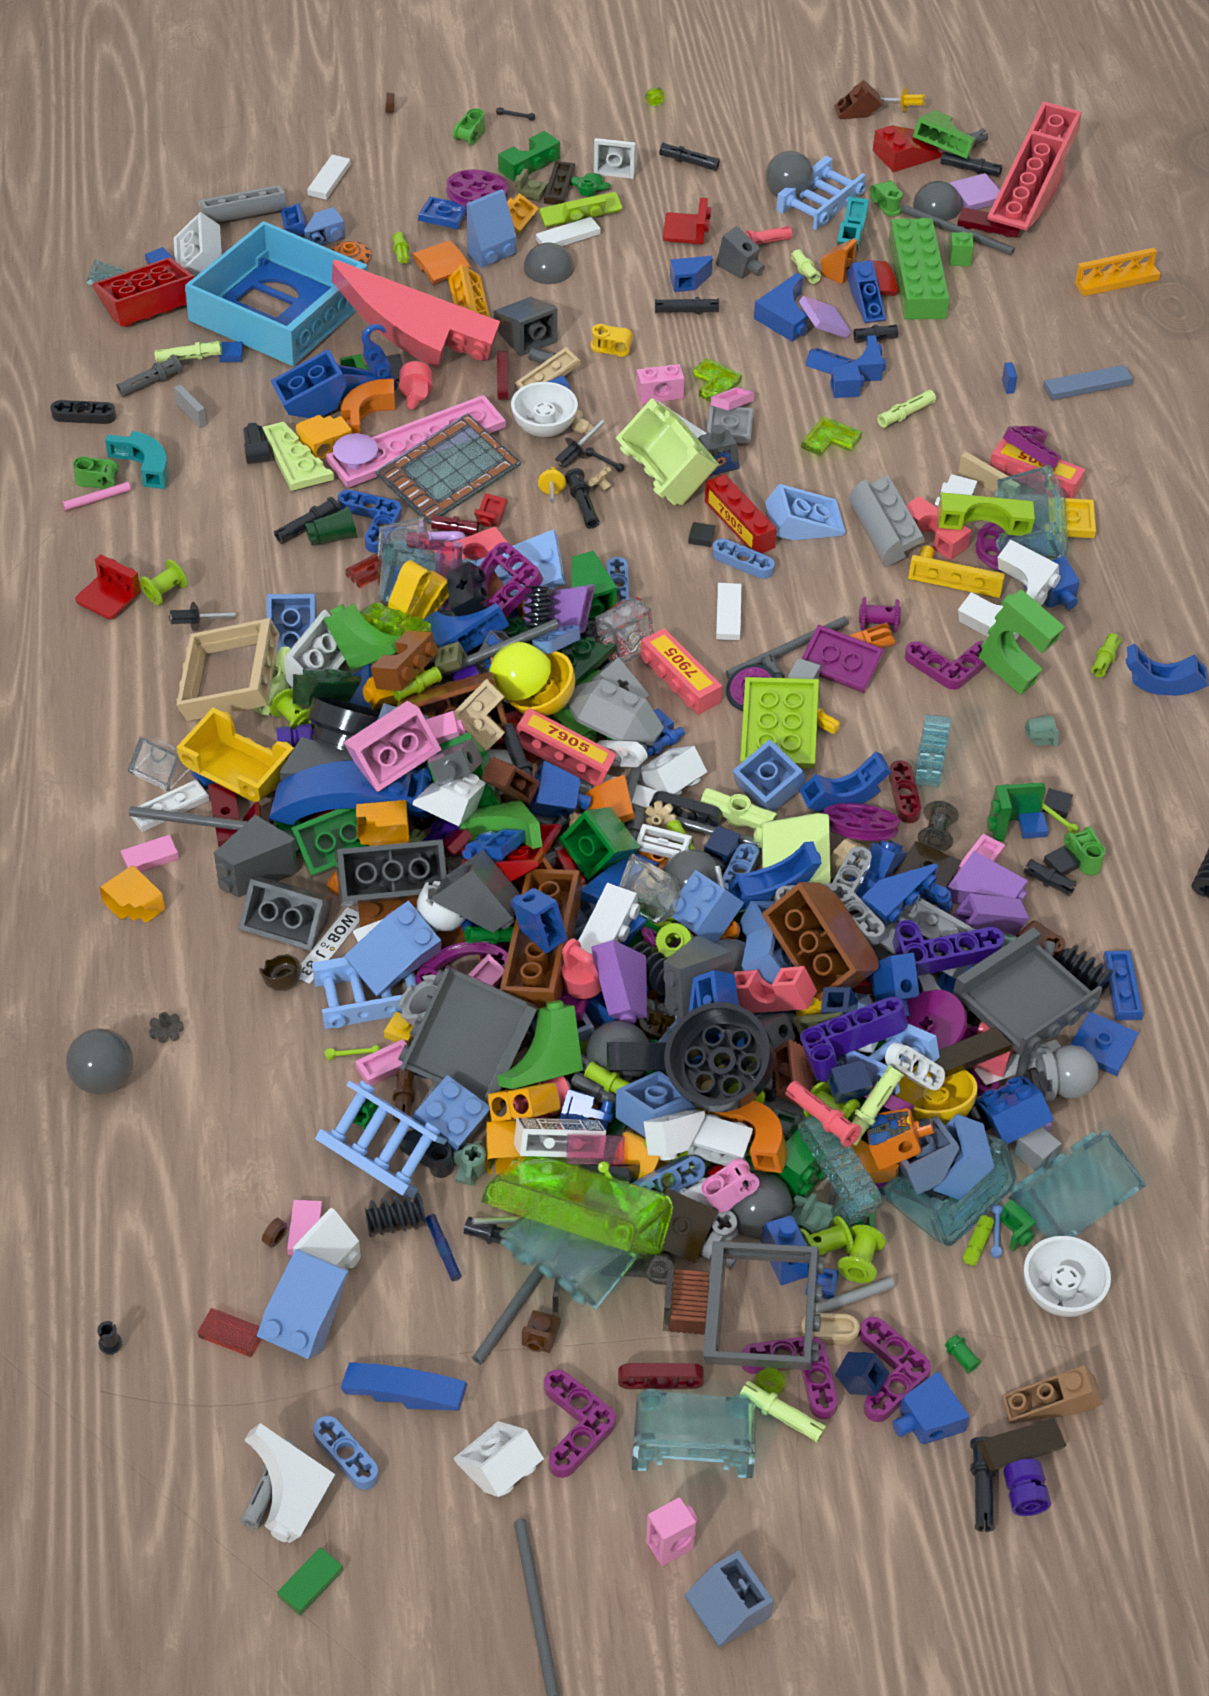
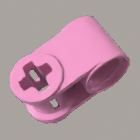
M739 1158L731 1161L723 1169L708 1177L701 1185V1192L711 1206L722 1213L730 1210L745 1197L753 1194L759 1187V1179L750 1172L749 1163L745 1159ZM735 1168H738L741 1174L738 1175ZM745 1180L748 1182L749 1187L744 1183Z

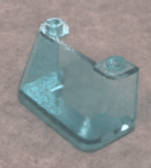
M1051 465L998 479V489L995 490L996 498L1033 501L1035 515L1031 533L1022 536L1007 535L1006 532L1000 533L999 538L996 539L998 551L1002 552L1008 542L1012 540L1045 558L1057 559L1063 556L1066 557L1068 555L1066 502L1063 490Z
M986 1134L995 1167L960 1200L949 1196L948 1199L942 1201L934 1197L929 1198L924 1192L917 1195L908 1181L902 1177L893 1178L883 1187L885 1197L891 1205L935 1241L946 1246H952L978 1222L981 1215H986L993 1206L997 1205L1013 1189L1016 1173L1007 1143L1004 1140Z
M646 1389L637 1395L632 1470L647 1471L649 1462L657 1460L656 1465H662L663 1458L723 1462L724 1470H729L730 1465L737 1469V1477L753 1478L756 1453V1405L749 1397L745 1395L727 1397L659 1392L655 1389Z

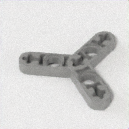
M854 847L847 854L833 882L824 885L830 888L836 895H841V901L849 912L857 910L863 914L859 918H852L869 944L876 945L883 940L884 924L856 895L870 868L872 855L865 847ZM862 858L858 864V867H856L855 860ZM850 874L855 876L856 880L849 882L844 880L843 876ZM796 885L778 888L775 902Z

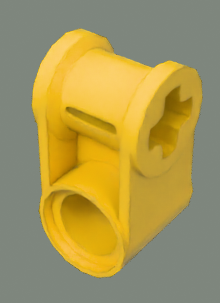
M596 324L592 327L593 340L591 341L590 348L594 352L619 357L629 354L633 340V333L629 329L607 326L605 324Z

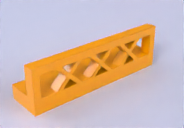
M1149 248L1078 263L1074 284L1084 297L1158 281L1161 273L1154 265L1157 250ZM1149 256L1148 262L1139 263L1144 257ZM1131 260L1125 267H1120L1125 261ZM1112 264L1108 270L1101 271L1106 265ZM1093 268L1089 274L1083 275L1084 270Z
M461 264L448 277L453 304L490 317L481 275Z

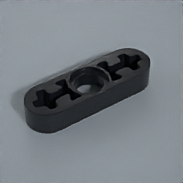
M58 400L53 402L50 407L52 418L58 422L109 424L116 419L115 406L109 402ZM83 410L89 411V412L84 413V414H79V413H78V412L83 411Z
M664 791L655 792L649 803V806L654 807L656 801H662L663 807L670 803L674 807L670 814L715 827L719 825L723 816L722 811L714 805ZM681 808L688 809L691 813L686 812V811L682 810Z

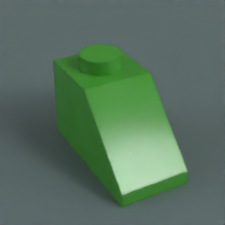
M951 232L948 236L950 266H971L974 247L972 233Z

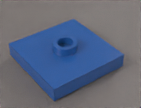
M430 196L418 214V221L458 229L467 215V207L454 201Z
M1088 1012L1071 1045L1082 1046L1093 1054L1099 1069L1118 1076L1139 1032L1093 1012Z

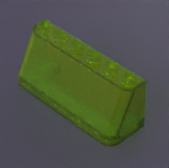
M522 1156L487 1183L481 1201L482 1203L632 1253L661 1254L673 1211L672 1201L666 1194L551 1157Z

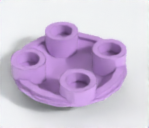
M359 433L348 434L335 442L333 454L339 461L347 464L348 468L358 469L361 464L378 457V446L375 440L367 435Z

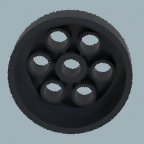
M313 696L308 718L315 725L314 733L310 734V738L327 746L348 752L343 742L377 721L381 711L338 699Z
M709 1003L693 1009L675 1025L665 1047V1068L672 1085L687 1102L705 1111L727 1112L747 1105L764 1090L774 1068V1047L768 1032L753 1013L732 1003ZM721 1034V1038L717 1043H710L714 1035ZM748 1038L746 1045L737 1047L740 1039ZM703 1056L701 1063L692 1065L695 1057ZM730 1059L727 1067L719 1068L722 1060ZM750 1063H757L754 1071L746 1072V1067ZM705 1081H712L708 1089L701 1090V1085ZM739 1084V1088L735 1093L728 1094V1089L731 1085Z

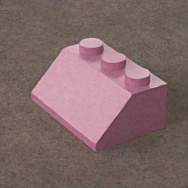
M406 701L343 742L357 767L377 792L442 750L419 707L409 701Z

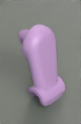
M420 531L421 536H429L427 541L421 543L422 546L430 545L432 542L452 543L466 538V535L460 531Z

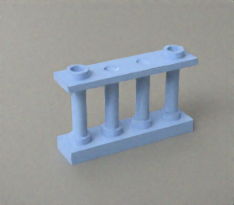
M825 156L813 165L814 182L811 189L802 191L800 194L801 198H797L795 194L796 188H784L778 193L776 211L783 214L788 209L794 207L814 217L813 229L817 230L847 206L849 196L858 197L864 193L866 175L862 173L855 180H851L833 171V159ZM830 178L846 187L840 190L824 181ZM819 188L834 197L828 200L812 192V190ZM806 197L822 206L819 209H815L800 200Z
M344 957L312 963L315 987L324 986L329 1008L322 1009L324 1029L340 1028L346 1025L393 1017L395 1012L402 1013V1009L399 1007L402 995L392 996L391 988L381 994V999L366 1001L361 977ZM414 971L405 977L407 988L411 984L414 987L417 986ZM351 981L355 1003L339 1006L335 983Z
M858 1002V1007H857V1009L862 1008V1007L867 1006V1005H864V1004ZM908 1024L905 1031L881 1040L885 1043L869 1057L858 1051H852L836 1059L838 1066L863 1060L865 1067L871 1070L874 1079L873 1084L876 1085L888 1067L880 1061L885 1058L888 1047L893 1043L909 1046L933 1062L940 1056L936 1035ZM901 1056L899 1059L903 1062L905 1057ZM899 1082L893 1090L895 1094L900 1092Z
M362 1080L359 1084L349 1081L347 1086L357 1092L336 1129L332 1128L331 1132L320 1129L315 1139L402 1196L408 1195L409 1198H413L418 1188L410 1184L413 1180L410 1177L432 1140L445 1145L447 1139L439 1135L441 1130L429 1122L425 1125L421 1124L374 1094L375 1088ZM367 1098L379 1107L358 1142L350 1145L345 1142V1134ZM389 1112L401 1121L380 1156L375 1157L373 1160L366 1155L368 1153L367 1147ZM411 1126L423 1135L401 1172L398 1171L395 1174L389 1170V1161Z

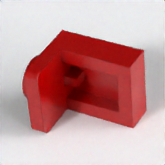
M485 493L479 510L475 509L474 511L479 524L486 527H491L492 525L499 527L508 501L506 498Z

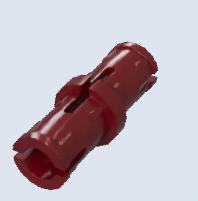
M434 514L431 520V528L444 531H460L464 534L473 535L479 532V522L461 520L457 516L449 518Z

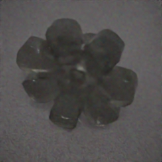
M162 1012L159 1014V1019L152 1018L150 1020V1027L152 1028L149 1030L150 1036L153 1039L158 1038L159 1042H167L168 1037L172 1041H176L180 1038L178 1032L184 1030V1024L180 1021V1017L177 1014L169 1016L166 1012Z

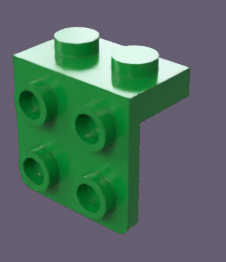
M1044 783L995 786L990 813L987 817L988 831H992L995 840H1005L1009 821L1017 820L1018 814L1040 812L1046 790Z

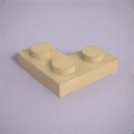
M488 679L454 711L457 720L462 719L465 730L470 732L486 751L505 733L487 715L505 697Z

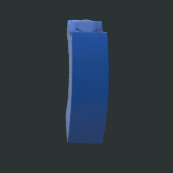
M1136 644L1127 647L1126 664L1129 670L1132 671V682L1144 691L1157 695L1177 696L1189 694L1209 686L1207 667L1195 655L1176 663L1163 664L1151 660Z
M875 751L851 774L836 779L815 774L799 791L809 809L824 813V809L833 804H863L881 791L878 785L891 773V770L883 755Z

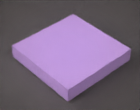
M986 173L950 182L958 191L962 205L969 209L977 210L992 206L1000 192Z
M802 296L799 300L800 305L815 328L844 338H848L851 334L850 329L834 306L806 296Z

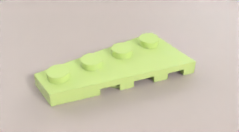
M285 422L262 427L264 437L290 491L334 480V473L330 469H326L318 457L315 458L311 453V449L299 441V437Z

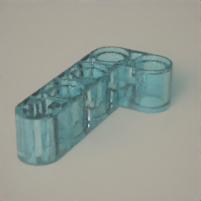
M925 714L921 742L918 745L916 785L940 788L951 717Z
M813 1116L799 1122L798 1130L803 1141L840 1198V1201L835 1206L836 1216L842 1217L848 1227L872 1216L881 1205L882 1197L852 1147L843 1146L837 1136L824 1131L822 1123Z

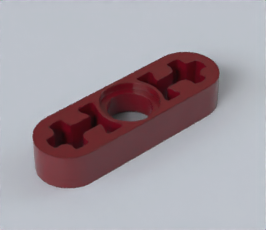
M497 351L498 400H509L508 351Z
M894 761L890 765L889 781L897 816L902 822L914 823L920 818L921 803L913 770L906 761ZM899 771H901V773L904 775L903 779L901 780ZM905 788L910 790L911 794L903 795L898 790ZM906 804H909L911 812L906 809Z
M627 1363L618 1368V1385L625 1389H697L704 1385V1368L696 1363Z

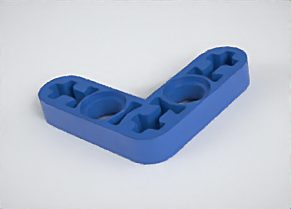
M354 490L341 491L337 497L341 510L349 507L352 514L373 518L365 534L366 549L372 553L383 551L388 544L387 541L401 519V504L393 499ZM366 504H374V505H375V506L372 507V508H366V507H364ZM380 524L389 525L387 528L378 527Z

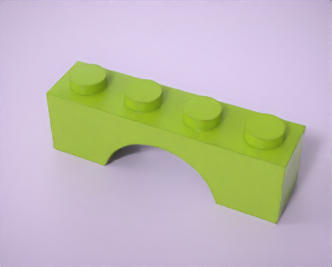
M941 492L937 509L938 528L962 530L967 523L982 520L997 524L1007 535L1030 537L1035 520L1033 501Z

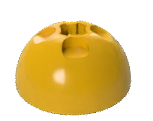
M557 651L545 654L551 662V673L547 683L539 692L527 699L518 701L508 700V702L523 714H525L528 708L544 716L560 711L569 702L575 689V672L567 656Z
M917 1066L913 1067V1073L916 1071ZM966 1070L946 1077L938 1090L921 1087L903 1076L899 1081L900 1092L895 1094V1096L915 1106L912 1112L915 1121L938 1116L945 1126L956 1114L964 1117L969 1114L976 1100L977 1083L975 1078ZM928 1072L926 1076L931 1078V1074Z

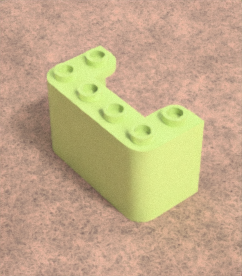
M653 398L616 437L621 444V451L629 457L632 455L640 464H644V471L650 477L655 478L653 490L661 498L666 496L675 506L677 504L682 506L719 466V463L684 421L672 410Z

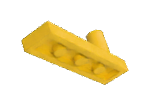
M923 546L919 556H912L908 579L997 598L1001 596L1005 577L1003 573L933 559L934 549L931 546Z

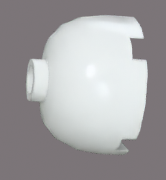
M434 881L432 885H428V882L425 883L417 900V911L433 931H452L461 926L466 918L441 906L432 899L440 881Z

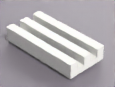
M643 824L636 842L641 847L640 851L671 858L674 854L689 849L692 836ZM645 833H646V834L653 835V836L661 837V838H658V839H657V838L645 836ZM666 839L683 843V845L669 842Z

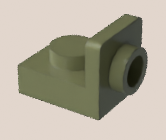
M523 169L521 174L517 175L515 179L517 195L520 193L526 199L540 202L546 192L547 183L528 179V169Z
M459 641L437 648L438 654L435 659V668L437 667L442 674L461 667L462 658L467 657V654Z

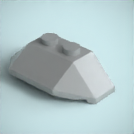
M604 679L577 685L571 699L566 704L577 722L616 741H634L639 744L653 745L664 729V726L646 699Z

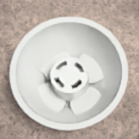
M552 382L528 384L520 388L514 394L511 401L512 413L517 424L525 432L536 437H553L565 431L573 422L578 407L577 398L571 390L563 385Z
M1054 1236L1044 1239L1029 1251L1024 1264V1281L1030 1296L1037 1305L1053 1315L1061 1317L1084 1315L1095 1309L1103 1301L1110 1288L1111 1273L1107 1261L1094 1246L1079 1238Z

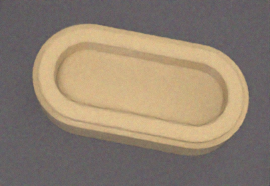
M816 1313L821 1314L820 1332H815V1336L820 1338L824 1344L849 1345L858 1339L860 1324L855 1317L849 1314ZM806 1316L804 1317L801 1325V1334L803 1337L805 1334Z

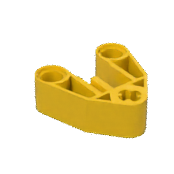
M413 560L407 561L399 572L388 601L386 624L401 635L406 631H418L417 623L438 611L448 599L447 579L435 571L425 569Z

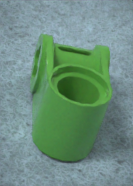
M478 108L468 110L465 116L456 123L453 129V138L455 140L462 139L467 141L468 144L474 145L477 139L485 132L484 111Z
M890 180L871 185V198L887 216L899 215L901 213L900 200L903 193L896 187L894 182Z
M78 457L73 461L75 483L81 487L101 489L112 487L115 485L114 477L119 471V465L111 459Z
M1088 826L1083 831L1077 833H1065V847L1080 861V870L1087 875L1099 874L1102 871L1106 850L1097 838L1094 830Z

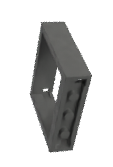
M712 1242L703 1351L706 1364L812 1370L813 1361H818L819 1343H814L815 1332H820L821 1314H816L817 1303H822L823 1286L818 1285V1275L824 1274L825 1264L824 1257H820L818 1247ZM726 1259L809 1263L803 1356L719 1351Z

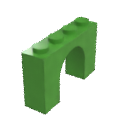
M1021 589L1014 595L1009 594L1001 603L1003 608L995 616L996 622L988 630L989 637L982 643V651L978 657L1020 695L1037 682L1043 669L1020 649L1015 641L1013 632L1024 637L1043 654L1059 640L1065 628Z

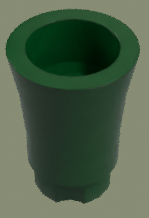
M349 507L305 524L311 546L319 543L322 545L333 541L357 538L355 523Z

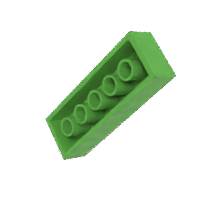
M891 219L889 244L904 320L946 319L949 294L933 219Z

